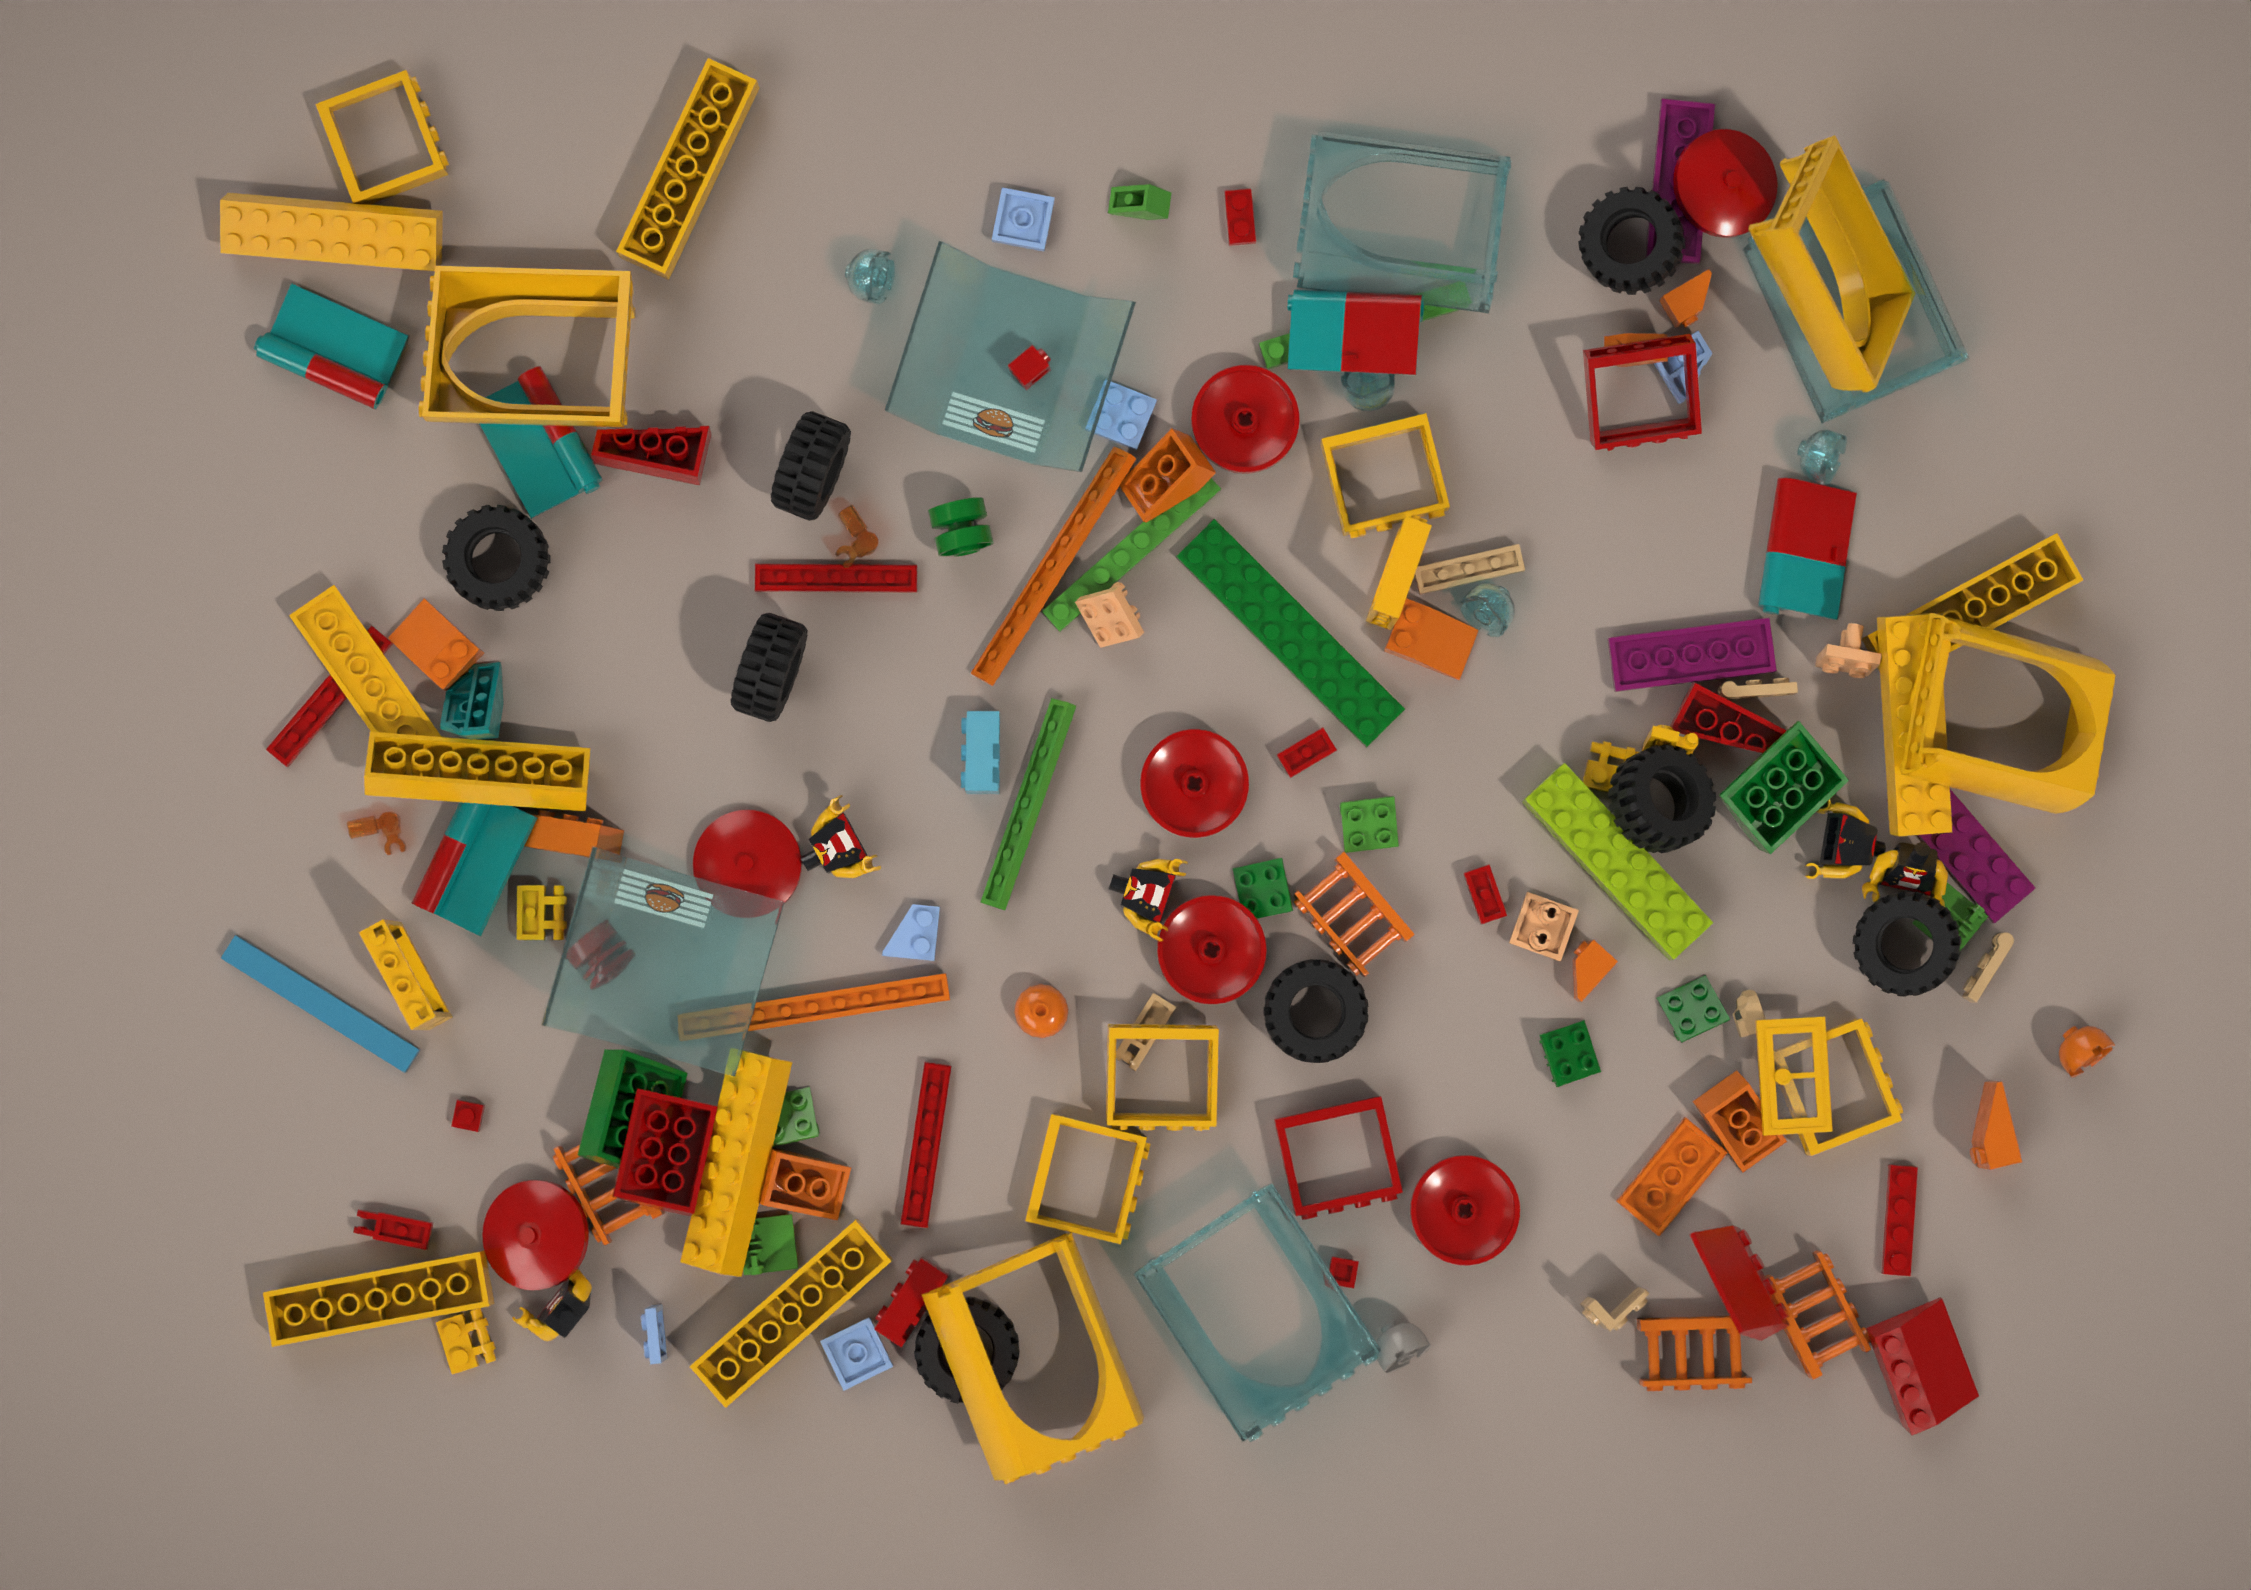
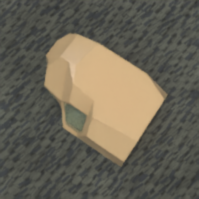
M1750 989L1742 991L1741 995L1736 999V1009L1732 1014L1739 1037L1755 1034V1020H1766L1756 992Z

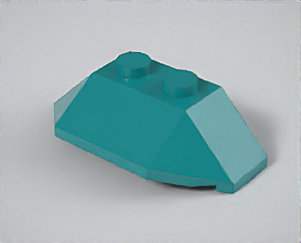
M501 662L474 664L468 669L469 672L460 677L446 691L440 728L470 740L498 738L504 706Z

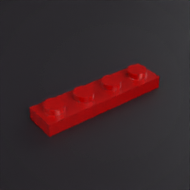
M1888 1166L1881 1274L1911 1276L1918 1167Z

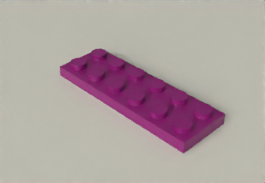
M1661 99L1652 191L1658 193L1662 199L1665 198L1671 204L1683 226L1685 248L1681 252L1683 255L1681 263L1699 264L1703 232L1693 226L1680 210L1674 194L1673 175L1677 160L1685 147L1697 137L1713 131L1715 104ZM1650 222L1648 224L1645 258L1652 252L1657 241L1655 228Z
M1770 618L1607 639L1614 692L1777 671Z
M1950 789L1952 832L1917 836L1922 842L1928 844L1931 849L1938 851L1937 860L1942 861L1946 870L1974 903L1980 905L1985 910L1984 913L1989 916L1988 919L1992 923H1996L2036 888Z

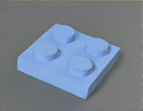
M1002 187L992 242L1045 252L1055 197Z
M1107 380L1087 431L1137 451L1157 400Z
M662 1304L651 1305L645 1309V1314H641L642 1330H647L648 1337L647 1342H644L645 1358H650V1364H659L668 1359Z
M871 1317L820 1341L843 1391L894 1366L878 1332L874 1330L875 1326Z

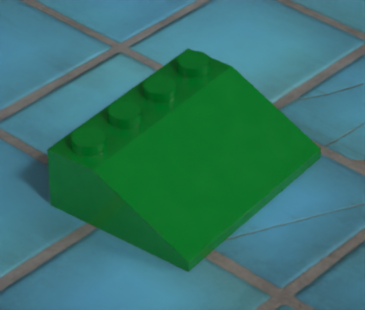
M1797 721L1719 794V797L1759 850L1771 855L1836 794L1849 779L1801 722Z
M605 1049L577 1155L619 1168L637 1088L682 1098L688 1073L624 1049Z

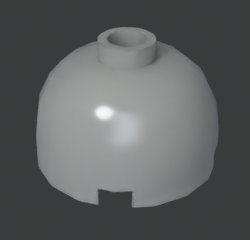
M1391 1322L1381 1329L1383 1334L1376 1341L1375 1355L1384 1373H1391L1410 1363L1409 1360L1414 1356H1417V1358L1422 1356L1429 1350L1431 1345L1421 1329L1414 1324L1402 1323L1397 1325L1396 1322Z

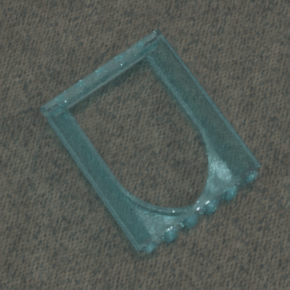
M1318 131L1317 135L1312 134L1310 150L1312 151H1310L1308 159L1307 178L1303 201L1306 202H1303L1299 226L1305 228H1300L1296 252L1301 253L1300 263L1295 262L1293 278L1298 279L1297 288L1318 291L1423 295L1424 305L1489 314L1493 300L1494 284L1497 281L1498 275L1496 266L1507 177L1511 169L1510 157ZM1379 162H1400L1495 175L1483 270L1387 257L1362 249L1343 236L1334 226L1326 213L1322 198L1327 190L1343 175L1361 166Z
M1884 179L1869 187H1866L1865 184L1861 185L1893 250L1901 259L1945 357L1878 385L1869 392H1862L1855 396L1852 395L1851 391L1832 388L1753 237L1747 239L1749 244L1743 248L1822 424L1970 359L1889 181ZM1806 217L1799 235L1808 250L1815 232Z
M1272 1183L1265 1185L1257 1192H1252L1246 1199L1158 1257L1155 1256L1134 1273V1276L1242 1442L1247 1439L1249 1442L1256 1440L1264 1434L1263 1428L1269 1424L1273 1427L1277 1426L1286 1419V1413L1292 1409L1296 1412L1303 1409L1310 1403L1308 1401L1310 1397L1316 1393L1319 1397L1333 1388L1331 1383L1339 1378L1341 1381H1345L1356 1373L1354 1368L1362 1363L1367 1366L1379 1358L1377 1353L1381 1349ZM1254 1208L1307 1287L1319 1315L1321 1337L1318 1355L1309 1375L1301 1383L1291 1385L1267 1384L1245 1376L1231 1366L1216 1349L1164 1269L1165 1266Z

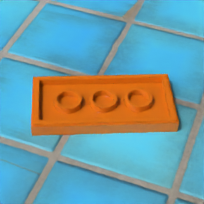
M1684 1117L1616 1202L1657 1236H1660L1728 1152Z

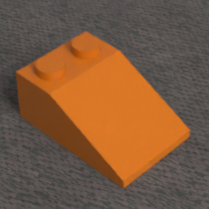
M1171 428L1121 482L1120 488L1143 522L1147 523L1198 492L1216 472L1190 435Z
M425 598L388 637L399 650L444 691H447L460 677L464 676L469 671L468 669L485 653Z
M1406 598L1399 619L1392 628L1384 652L1460 680L1479 630L1431 607Z
M1737 1070L1692 1101L1742 1173L1787 1142L1783 1135L1763 1136L1761 1101L1751 1085Z
M2002 1081L1984 1082L1971 1141L1973 1148H1970L1972 1162L1977 1164L1978 1168L1991 1170L2022 1162Z
M772 1148L759 1203L763 1206L838 1220L851 1167L787 1150Z

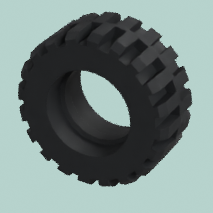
M1627 186L1621 187L1620 192L1615 194L1612 190L1605 193L1607 198L1601 202L1597 199L1592 204L1594 209L1591 212L1586 211L1583 217L1585 220L1584 225H1580L1579 235L1581 240L1578 241L1579 250L1582 253V260L1593 277L1605 288H1611L1613 292L1621 293L1624 291L1628 295H1636V291L1641 290L1643 293L1651 292V287L1655 285L1660 287L1665 284L1664 279L1668 275L1672 277L1676 272V264H1681L1683 258L1681 252L1685 248V239L1679 217L1665 198L1662 199L1658 193L1652 190L1647 192L1643 187H1635L1634 190H1629ZM1630 218L1646 219L1653 225L1657 234L1656 245L1652 252L1642 261L1633 264H1621L1615 261L1607 249V240L1613 228L1620 222Z
M814 411L806 412L801 416L785 446L774 477L770 497L774 507L808 521L815 520L821 515L834 491L848 452L851 431L845 423Z
M485 505L481 506V510L476 511L472 509L466 512L468 516L464 519L459 518L455 522L457 526L453 531L449 530L446 536L449 539L448 543L443 545L442 553L445 554V560L442 563L443 569L447 571L448 575L446 577L449 583L453 585L455 591L460 596L486 610L504 611L505 608H518L522 602L528 603L533 599L532 595L536 591L539 593L542 589L541 583L544 578L547 579L549 574L547 566L551 563V555L548 554L547 549L549 546L547 540L542 535L543 532L522 512L514 508L510 509L504 505H497V507ZM495 533H502L512 537L518 543L521 550V562L517 571L509 579L500 583L484 581L476 574L472 566L473 552L478 543L485 537Z
M772 613L762 614L758 618L743 651L733 684L730 703L735 711L767 722L776 721L780 717V713H782L792 691L806 647L808 630L803 624Z
M1668 744L1649 747L1627 758L1625 762L1616 768V773L1612 775L1610 785L1613 787L1609 789L1608 799L1612 801L1609 804L1610 812L1614 813L1616 818L1613 821L1617 827H1621L1623 830L1622 835L1627 840L1632 839L1633 845L1640 849L1645 847L1647 852L1668 853L1693 843V841L1700 839L1705 831L1710 828L1712 824V819L1710 818L1715 816L1716 806H1713V802L1716 801V792L1712 791L1711 786L1714 785L1712 778H1708L1706 775L1707 769L1703 764L1699 765L1697 763L1698 759L1693 754L1687 755L1685 749L1680 747L1674 748ZM1652 778L1662 782L1672 795L1675 806L1672 820L1664 817L1652 802L1650 795Z
M1903 891L1890 894L1875 901L1874 904L1864 911L1863 916L1858 920L1855 927L1856 933L1853 936L1855 951L1853 953L1855 960H1858L1860 965L1858 968L1862 975L1865 974L1873 986L1880 987L1881 991L1888 994L1893 993L1902 997L1917 996L1935 989L1952 974L1961 954V936H1959L1957 921H1954L1949 909L1942 906L1939 900L1934 897H1928L1924 893ZM1912 918L1923 923L1930 931L1933 939V950L1929 959L1922 966L1915 969H1901L1892 965L1884 956L1881 947L1882 935L1888 925L1895 920Z
M1310 959L1295 963L1282 971L1274 979L1266 994L1264 1005L1266 1029L1273 1042L1285 1054L1296 1060L1309 1063H1325L1339 1059L1356 1046L1365 1032L1364 1029L1369 1017V1005L1364 993L1365 990L1357 981L1356 976L1338 963L1323 959ZM1318 985L1330 989L1338 997L1341 1004L1342 1013L1339 1024L1331 1033L1322 1037H1310L1301 1033L1291 1019L1290 1007L1293 998L1300 990L1308 986Z
M976 1297L965 1298L975 1326L983 1329L992 1341L993 1356L990 1364L1002 1391L1006 1384L1010 1382L1017 1367L1020 1352L1018 1334L1015 1331L1013 1322L1000 1307H996L991 1304L992 1302L985 1299L981 1300ZM928 1315L922 1323L915 1340L914 1358L917 1363L918 1373L923 1377L926 1386L934 1390L937 1396L949 1399L953 1403H964L952 1371L943 1361L942 1346L930 1315Z

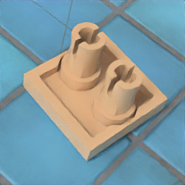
M1115 582L1110 589L1081 596L1075 601L1100 648L1139 638L1144 633L1138 622L1140 613L1134 614L1138 609L1133 605H1129L1125 598L1128 594L1127 589L1121 591L1125 586L1120 582Z
M1850 623L1847 625V630H1842L1840 646L1827 644L1816 656L1815 667H1820L1823 672L1836 674L1839 671L1847 672L1850 677L1861 679L1869 676L1880 665L1881 654L1860 649L1864 626Z
M1526 892L1509 944L1560 962L1579 910Z

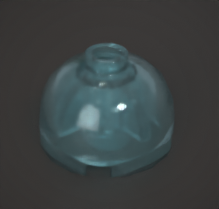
M867 249L858 253L847 265L845 277L850 291L858 299L875 304H881L887 299L883 295L886 288L891 290L895 275L894 260H889L888 258L891 255L890 252Z
M1345 372L1343 377L1341 376V387L1346 401L1361 411L1381 409L1388 404L1394 395L1395 374Z
M1820 430L1812 434L1807 441L1803 440L1797 451V455L1801 456L1800 466L1802 472L1817 483L1823 485L1830 484L1841 465L1838 462L1840 453L1845 454L1847 436L1830 430Z
M1494 584L1478 585L1472 588L1461 600V603H1463L1461 613L1465 619L1478 630L1481 629V626L1489 632L1486 635L1491 637L1502 636L1510 627L1515 616V606L1510 593L1502 586Z

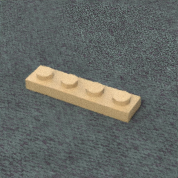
M1516 544L1418 566L1415 572V579L1419 595L1524 572L1525 566L1520 545Z

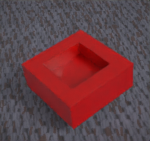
M457 1100L451 1127L480 1132L485 1105Z
M1331 1256L1327 1284L1354 1289L1359 1261Z

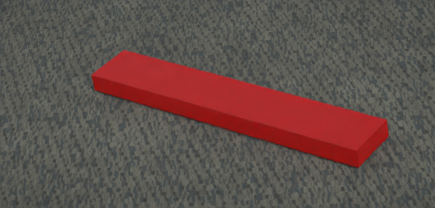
M755 564V592L917 593L918 566Z
M372 625L367 630L383 654L393 645L388 638ZM331 674L266 748L270 754L286 767L291 765L347 699Z
M924 1062L901 1225L928 1228L952 1068L950 1065Z

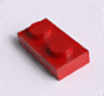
M1252 190L1225 191L1229 246L1256 244Z
M1324 727L1276 756L1289 778H1292L1336 752L1337 749Z
M1490 864L1463 873L1481 925L1507 916Z

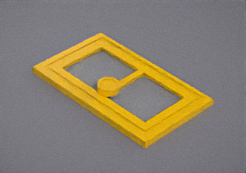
M1825 1016L1755 1020L1763 1136L1833 1132Z

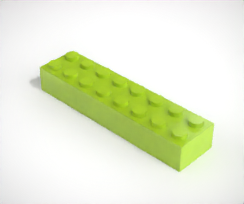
M1566 763L1560 765L1521 801L1669 961L1678 957L1713 924L1712 920L1644 847L1641 849L1632 844V839L1627 840L1622 835L1623 830L1620 826L1617 827L1613 821L1616 819L1615 816Z

